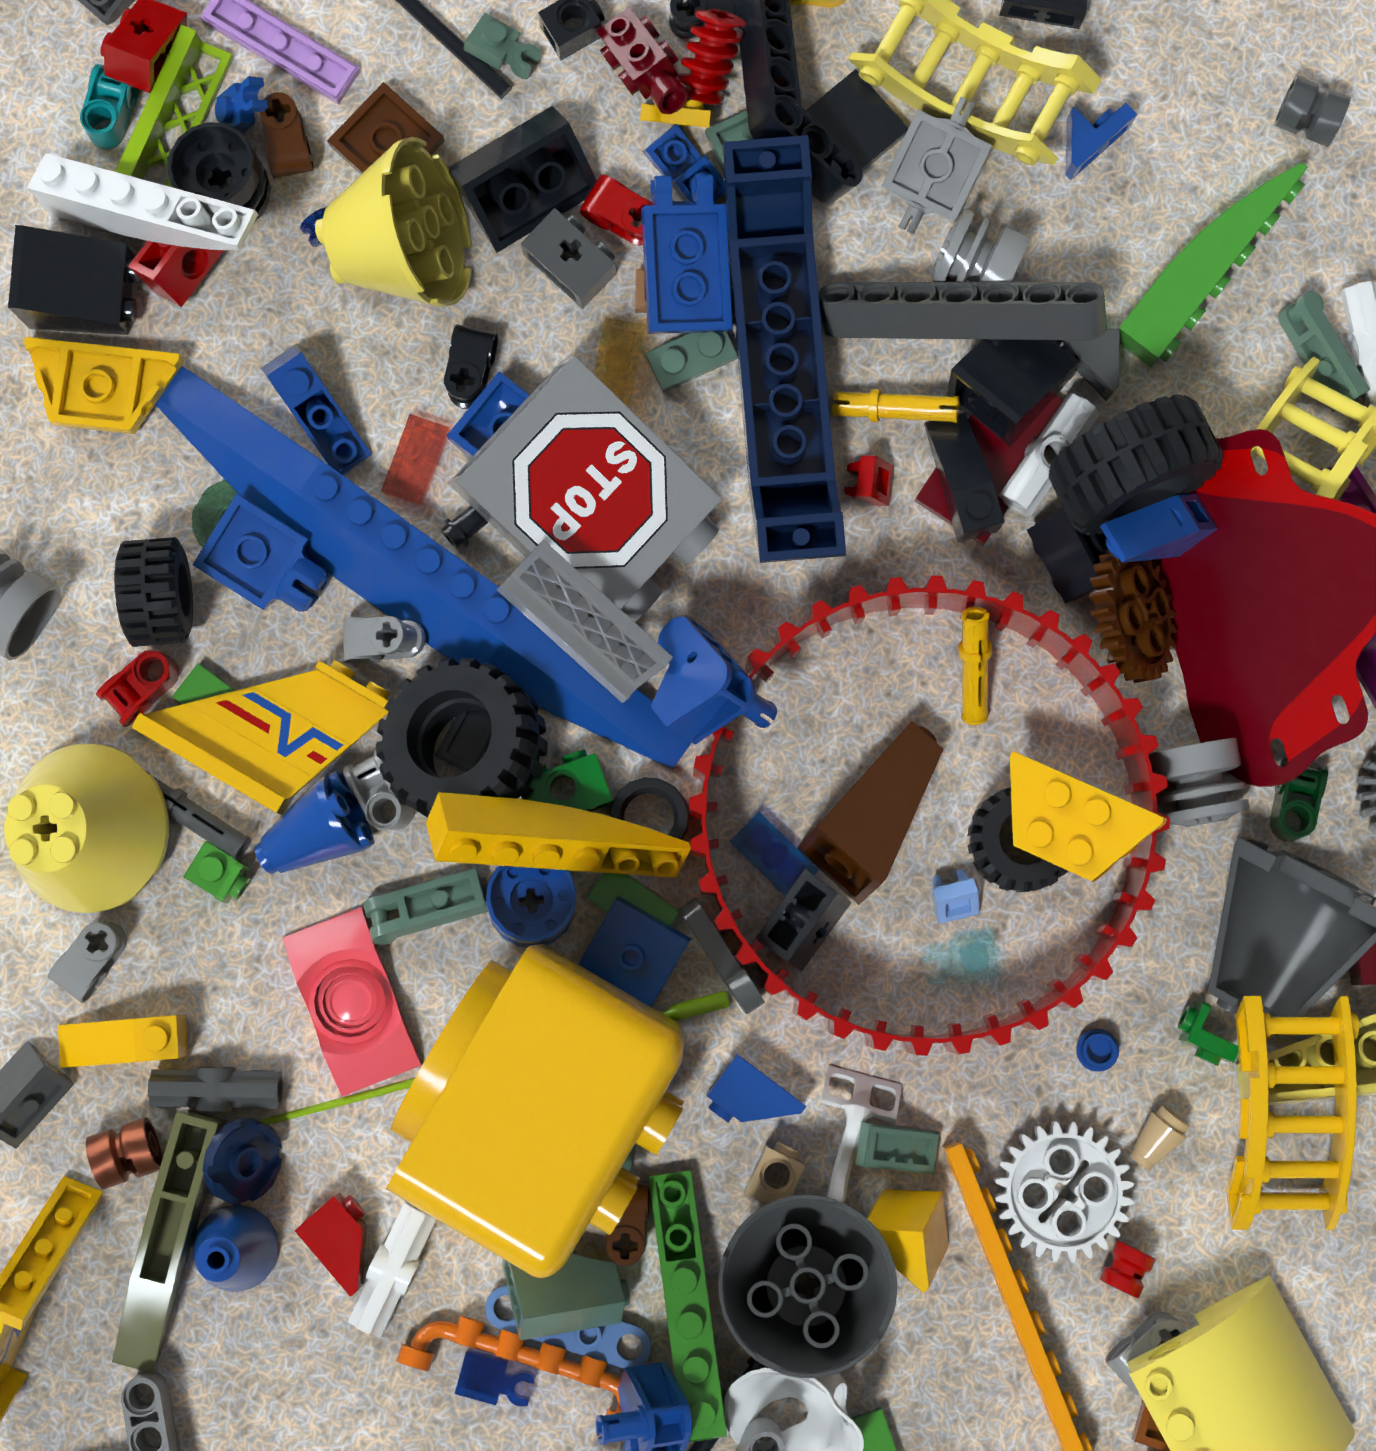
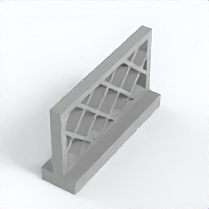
M544 540L526 556L497 589L502 596L621 703L628 700L638 687L666 667L673 658Z

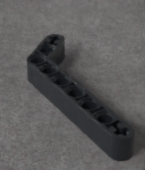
M734 0L736 16L747 22L745 26L740 27L743 30L744 36L739 42L750 133L754 139L808 135L812 172V195L822 203H833L861 182L863 177L862 169L856 158L802 107L789 0Z

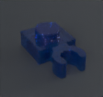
M467 1349L455 1394L497 1405L501 1393L507 1395L509 1401L514 1405L525 1407L528 1406L530 1398L518 1394L515 1385L521 1381L534 1384L536 1375L527 1370H520L514 1374L506 1373L509 1360Z

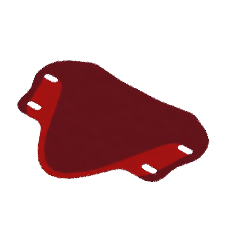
M1256 429L1234 436L1216 438L1223 451L1222 466L1220 470L1216 471V475L1204 482L1203 486L1189 493L1197 494L1218 529L1180 557L1152 560V566L1159 565V579H1166L1167 581L1164 591L1166 594L1172 595L1169 605L1170 609L1176 613V616L1171 618V624L1176 627L1177 633H1172L1171 638L1176 644L1175 650L1183 673L1189 710L1200 743L1237 738L1242 765L1227 772L1248 785L1272 787L1297 778L1321 753L1356 738L1366 728L1368 709L1356 675V663L1360 653L1376 633V514L1347 502L1311 494L1300 489L1292 479L1280 441L1273 433L1264 429ZM1256 446L1263 450L1267 462L1268 471L1264 475H1259L1256 472L1251 458V450ZM1335 695L1342 696L1349 713V721L1346 724L1339 723L1336 718L1331 701ZM1275 738L1281 740L1285 749L1288 762L1284 767L1276 764L1270 743Z

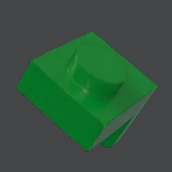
M1196 1001L1193 1007L1187 1006L1177 1026L1178 1029L1182 1030L1179 1040L1197 1048L1194 1056L1210 1064L1218 1066L1221 1060L1234 1063L1239 1052L1238 1046L1202 1029L1211 1005Z

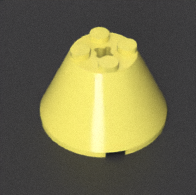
M409 137L395 142L327 206L323 219L316 221L315 232L320 243L325 245L331 262V275L336 283L346 282L354 286L436 307H447L457 304L464 297L468 289L472 269L470 267L465 268L463 248L472 247L471 235L462 197L449 172V168L439 154L431 156L423 148L427 143L417 137Z
M77 744L58 749L43 757L27 772L17 787L13 798L8 803L4 835L10 857L28 887L49 904L60 909L78 913L111 910L124 905L139 895L138 892L146 885L152 875L157 874L168 846V810L157 781L152 774H148L133 760L134 757L128 753L100 744Z

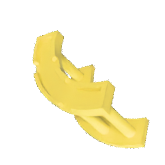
M900 0L898 3L900 9L875 54L856 52L850 54L848 60L860 70L859 76L865 82L873 86H881L893 96L915 109H919L935 118L949 120L960 96L967 99L961 115L963 114L968 101L972 100L990 66H995L998 63L1007 69L1015 71L1017 78L992 123L970 115L965 127L973 136L993 145V149L1014 155L1019 161L1030 166H1034L1037 162L1055 165L1058 157L1043 143L1069 95H1074L1076 91L1094 94L1102 81L1079 55L1056 52L1035 46L1031 53L1013 46L1015 42L1014 37L983 21L978 28L957 15L961 7L951 0ZM914 16H920L935 27V37L912 78L909 80L890 66L888 62ZM957 41L974 50L976 59L949 105L925 91L924 88L948 45ZM1038 81L1055 86L1030 133L1007 129L1031 85H1036Z
M1312 357L1303 368L1297 365L1293 368L1284 384V391L1272 405L1257 429H1264L1273 433L1284 419L1337 447V453L1341 454L1340 458L1332 470L1324 468L1322 471L1284 450L1283 452L1292 475L1313 485L1312 490L1316 492V495L1339 500L1351 482V479L1348 477L1357 463L1363 466L1376 449V407L1369 405L1367 408L1312 379L1321 361ZM1306 394L1359 422L1358 427L1360 429L1357 433L1351 430L1345 433L1296 407L1295 404ZM1258 446L1251 450L1253 462L1257 456L1265 459L1263 450Z

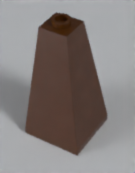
M911 721L796 848L858 905L871 895L888 877L943 752V748L937 744L935 736L928 729L917 726Z

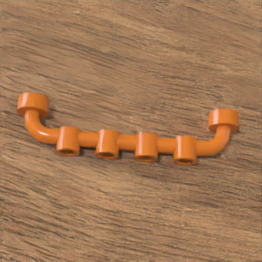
M460 1316L458 1324L440 1320L427 1323L417 1331L411 1345H401L396 1360L401 1364L429 1371L435 1354L427 1351V1348L434 1339L444 1338L463 1346L492 1353L504 1359L527 1364L552 1374L609 1390L617 1398V1409H607L606 1415L622 1413L618 1393L621 1377L606 1371L607 1362L584 1355L581 1363L564 1358L566 1349L545 1342L541 1344L540 1350L523 1345L525 1340L520 1341L518 1334L503 1329L500 1331L499 1337L482 1332L485 1323L465 1316Z

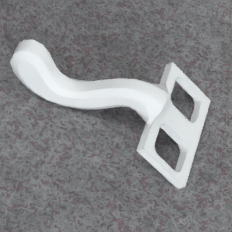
M828 1065L820 1103L844 1109L846 1126L831 1173L827 1197L845 1203L850 1171L858 1148L861 1122H867L871 1117L895 1123L902 1084ZM838 1077L851 1081L854 1084L852 1098L845 1100L831 1096L828 1092L830 1078ZM879 1088L892 1092L895 1095L893 1110L886 1111L871 1106L869 1103L871 1089Z

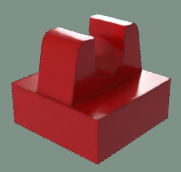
M861 456L860 461L847 465L846 471L858 475V482L854 487H844V493L854 499L866 501L871 505L889 506L894 465L877 456Z

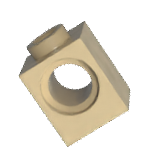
M777 1141L774 1148L765 1144L744 1189L745 1195L766 1205L778 1199L792 1196L806 1166L804 1162L798 1160L801 1152ZM772 1163H782L788 1168L787 1180L777 1186L767 1183L764 1178L766 1168Z

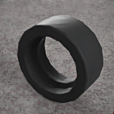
M644 777L629 782L617 792L610 805V817L624 821L625 810L629 802L635 797L646 793L657 794L667 800L674 813V824L668 835L683 840L688 830L689 811L685 798L675 786L662 779Z

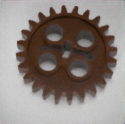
M1107 549L1105 554L1099 555L1100 563L1093 566L1097 577L1090 578L1093 587L1096 589L1095 593L1089 594V598L1096 605V609L1090 613L1091 616L1097 618L1098 622L1094 632L1097 634L1101 633L1103 638L1100 649H1108V664L1116 663L1120 674L1124 673L1125 681L1133 680L1134 683H1140L1161 678V673L1168 672L1167 663L1174 660L1170 649H1175L1176 644L1171 638V634L1177 633L1176 627L1171 624V618L1176 616V613L1170 609L1169 605L1172 595L1166 594L1164 591L1167 581L1166 579H1159L1160 567L1159 565L1152 566V560L1122 563L1120 559L1116 558Z

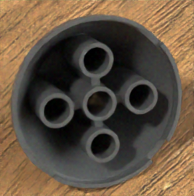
M789 1196L761 1207L751 1214L736 1230L728 1243L720 1265L718 1281L719 1301L730 1332L738 1344L753 1359L767 1368L784 1375L799 1378L825 1377L837 1374L856 1365L881 1341L896 1306V1269L884 1238L877 1228L857 1210L836 1199L825 1196ZM802 1273H807L809 1279L817 1278L819 1287L813 1289L814 1297L806 1299L804 1293H796L794 1285L800 1282L799 1275Z

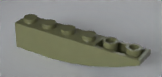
M188 1109L176 1112L141 1234L112 1359L113 1363L152 1374L156 1371L208 1190L203 1175L205 1152L212 1138L227 1124L228 1120Z

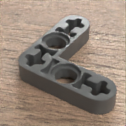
M697 898L678 909L743 1012L749 1014L764 1004L765 1001L746 971L740 967Z

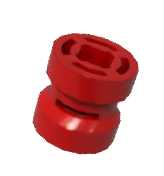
M1116 1240L1111 1251L1114 1257L1112 1265L1104 1267L1099 1279L1139 1299L1144 1288L1141 1279L1145 1273L1152 1270L1156 1258Z

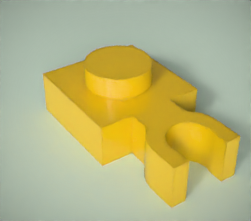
M687 99L684 106L672 114L661 113L655 104L642 103L640 121L710 128L712 110L703 109L704 103Z

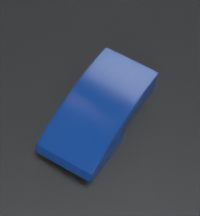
M677 124L670 127L642 151L662 176L672 177V187L685 201H693L691 180H695L696 175L713 176L714 202L725 193V180L706 155L701 156Z

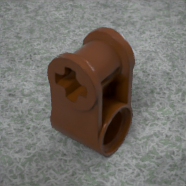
M274 92L267 95L263 100H267L268 108L264 112H260L266 140L267 160L273 179L314 171V164L309 156L311 150L308 138L304 131L302 117L294 100L282 92ZM285 110L284 121L277 123L278 112Z
M649 1182L637 1183L636 1187L638 1188L611 1235L606 1234L607 1254L617 1265H633L639 1261L645 1252L647 1221L649 1219ZM623 1233L630 1234V1240L638 1243V1248L632 1249L627 1257L623 1256L622 1249L615 1248L614 1244L622 1239Z

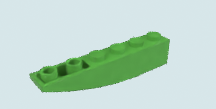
M1301 162L1264 183L1229 207L1197 234L1168 264L1118 328L1120 329L1119 344L1149 367H1152L1158 358L1166 362L1181 344L1175 338L1183 326L1191 331L1206 312L1200 306L1208 295L1216 299L1231 280L1225 274L1230 266L1235 263L1241 267L1256 247L1250 243L1252 238L1258 231L1265 236L1281 215L1274 210L1281 201L1284 200L1290 205L1305 186L1299 179L1308 166Z
M691 1170L649 1176L674 1375L687 1399L691 1412L692 1432L689 1442L727 1437Z

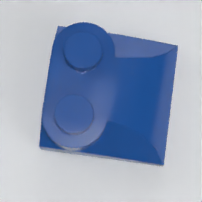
M499 371L446 435L448 440L468 458H471L526 400L529 394Z

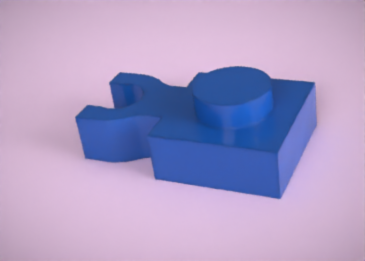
M248 76L242 83H233L216 98V119L220 123H225L239 130L242 134L255 124L254 113L264 112L268 108L267 100L258 99L259 89L265 86L264 79Z

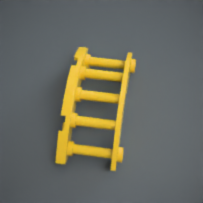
M1243 996L1235 1015L1239 1049V1066L1241 1072H1248L1249 1098H1240L1238 1135L1240 1139H1246L1244 1156H1235L1232 1174L1226 1188L1231 1230H1249L1254 1215L1260 1214L1261 1210H1322L1325 1230H1334L1341 1214H1346L1348 1210L1347 1192L1352 1171L1356 1134L1357 1082L1354 1039H1357L1359 1034L1358 1016L1356 1013H1351L1348 996H1339L1329 1017H1270L1268 1012H1263L1261 996ZM1271 1034L1332 1035L1335 1066H1274L1273 1062H1268L1266 1039H1269ZM1275 1084H1335V1116H1273V1113L1268 1111V1088H1274ZM1274 1133L1333 1134L1329 1161H1269V1158L1266 1156L1267 1138H1272ZM1270 1178H1324L1319 1192H1261L1262 1183H1268Z

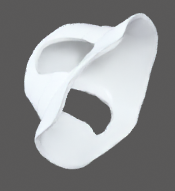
M761 1368L750 1371L738 1378L726 1393L724 1400L725 1422L730 1436L737 1445H739L748 1424L755 1420L763 1408L773 1401L792 1397L805 1404L808 1412L806 1419L801 1423L782 1431L786 1451H863L864 1439L860 1428L847 1415L848 1387L840 1373L818 1378H799L781 1374L770 1368ZM773 1438L765 1441L758 1439L753 1447L760 1451H766L771 1449L776 1441Z

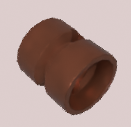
M147 1117L122 1125L120 1133L109 1129L86 1138L88 1162L97 1184L103 1190L127 1182L131 1173L139 1178L160 1170L163 1154L155 1128Z

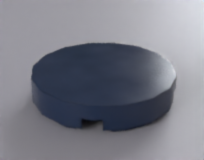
M238 1118L224 1125L212 1138L205 1152L203 1175L205 1185L213 1196L232 1205H243L241 1203L248 1200L253 1202L261 1198L271 1188L279 1174L282 1159L278 1157V1147L282 1148L281 1140L273 1127L254 1118Z

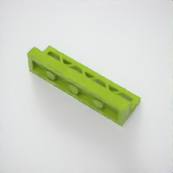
M184 25L180 26L115 172L144 179L150 167L164 162L167 168L169 152H165L161 142L165 131L181 125L183 133L188 131L185 123L193 121L190 128L204 124L234 58L231 53L202 42L196 30ZM200 53L220 60L214 74L198 80L194 66ZM190 75H192L194 82L187 84ZM209 84L208 89L204 94L202 87ZM197 89L202 100L199 109L182 116L177 105L181 95ZM175 110L177 118L170 121ZM157 148H159L161 155L154 157ZM168 175L164 185L174 188Z

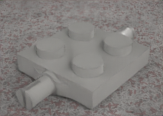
M961 96L950 120L935 118L917 109L881 185L900 195L909 204L898 227L905 230L913 216L907 232L911 234L915 233L914 231L923 212L938 213L954 222L957 221L993 145L973 136L965 127L976 103L968 101L961 115L967 99Z

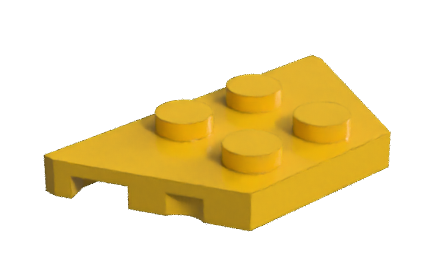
M32 337L24 338L25 348L30 353L36 371L34 377L37 386L44 396L43 405L48 420L55 426L135 434L184 363V357L179 353Z
M1011 752L1010 778L1013 846L1089 881H1097L1111 869L1112 865L1121 858H1125L1137 848L1140 842L1156 829L1159 830L1167 821V818L1020 753Z

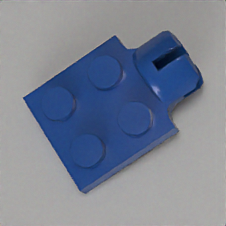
M241 494L234 496L192 564L262 610H267L270 603L276 599L281 600L296 611H307L319 597L301 586L300 583L302 582L318 592L319 589L324 590L329 577L328 572L323 567L308 559L305 554L310 538Z

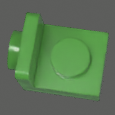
M208 841L203 843L183 876L215 896V899L222 903H229L232 897L238 900L246 890L251 879L246 876L250 869L248 865L239 860H234L232 856Z

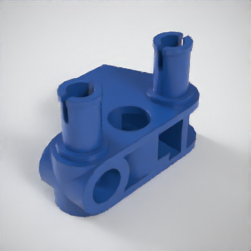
M687 615L676 617L664 626L660 632L658 644L673 658L669 662L670 665L651 704V708L666 727L693 744H697L740 715L745 716L760 728H766L771 724L760 716L761 713L775 720L777 715L776 705L756 694L753 680L703 626Z
M667 1362L624 1368L618 1387L622 1413L604 1416L597 1415L596 1434L597 1436L602 1434L598 1438L600 1445L624 1441L622 1451H686L692 1432L691 1412L687 1399Z

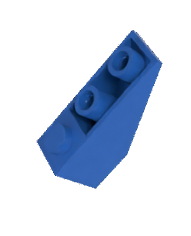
M296 345L261 368L330 467L343 475L372 455Z
M1197 494L1176 495L1105 522L1100 526L1107 537L1105 540L1107 548L1122 563L1180 557L1218 529Z

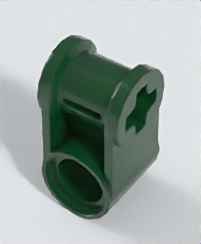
M1286 757L1282 759L1280 767L1287 765L1288 759ZM1318 766L1317 769L1308 767L1297 778L1275 786L1270 828L1278 839L1292 842L1310 835L1315 830L1321 800L1328 780L1327 767ZM1287 811H1293L1300 817L1301 827L1298 832L1291 830L1286 825L1285 815Z

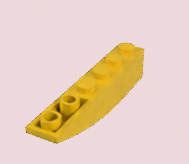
M438 792L426 821L434 859L440 862L676 878L691 850L689 842L641 825L563 805L515 798Z

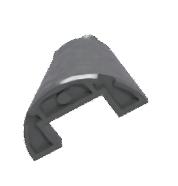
M1238 837L1232 854L1208 993L1218 998L1216 1003L1221 1008L1233 1014L1237 1013L1243 996H1261L1263 1012H1268L1270 1017H1303L1376 943V907L1373 906L1376 897L1344 878L1285 850H1282V852L1267 851L1269 845L1264 842L1246 837Z

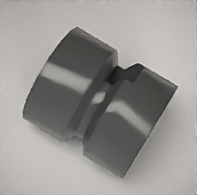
M1296 75L1284 97L1274 126L1293 134L1303 130L1305 131L1306 139L1329 147L1343 122L1351 97L1332 89H1327L1322 93L1319 91L1317 83Z

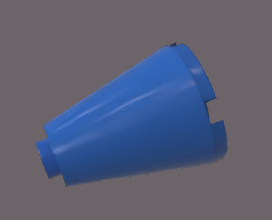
M243 1205L225 1206L209 1214L198 1227L193 1241V1258L199 1273L212 1286L224 1291L240 1292L259 1285L271 1273L278 1256L277 1232L270 1220L257 1209Z

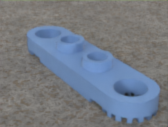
M507 1285L499 1286L487 1298L485 1304L486 1316L489 1322L496 1328L518 1334L515 1318H500L495 1311L496 1300L503 1295H509ZM624 1320L619 1324L532 1338L533 1340L605 1361L608 1364L621 1368L643 1365L651 1353V1339L647 1331L639 1325ZM633 1334L641 1340L643 1348L638 1356L625 1358L620 1354L617 1349V1343L624 1335Z

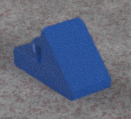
M1125 103L1116 112L1111 108L1108 109L1092 126L1075 107H1072L1066 120L1065 175L1070 180L1075 178L1131 127L1137 113Z

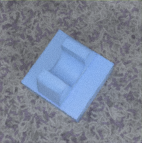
M962 869L956 870L957 882L944 885L940 875L933 877V902L938 924L979 914V894L974 878L969 879Z

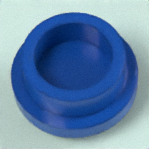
M1091 1029L1083 1033L1078 1039L1076 1055L1079 1062L1085 1068L1101 1072L1108 1070L1116 1063L1119 1056V1045L1116 1038L1108 1031Z

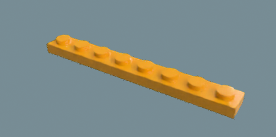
M958 1140L942 1146L1062 1451H1093L1085 1432L1077 1434L1072 1418L1077 1417L1078 1413L1068 1391L1061 1393L1055 1377L1062 1375L1057 1359L1052 1350L1044 1351L1039 1336L1045 1334V1330L1036 1309L1029 1311L1023 1295L1029 1293L1023 1274L1019 1268L1012 1270L1007 1258V1254L1013 1252L1004 1228L996 1230L990 1215L997 1211L993 1198L987 1187L980 1189L974 1173L981 1171L972 1147L964 1149L963 1144Z

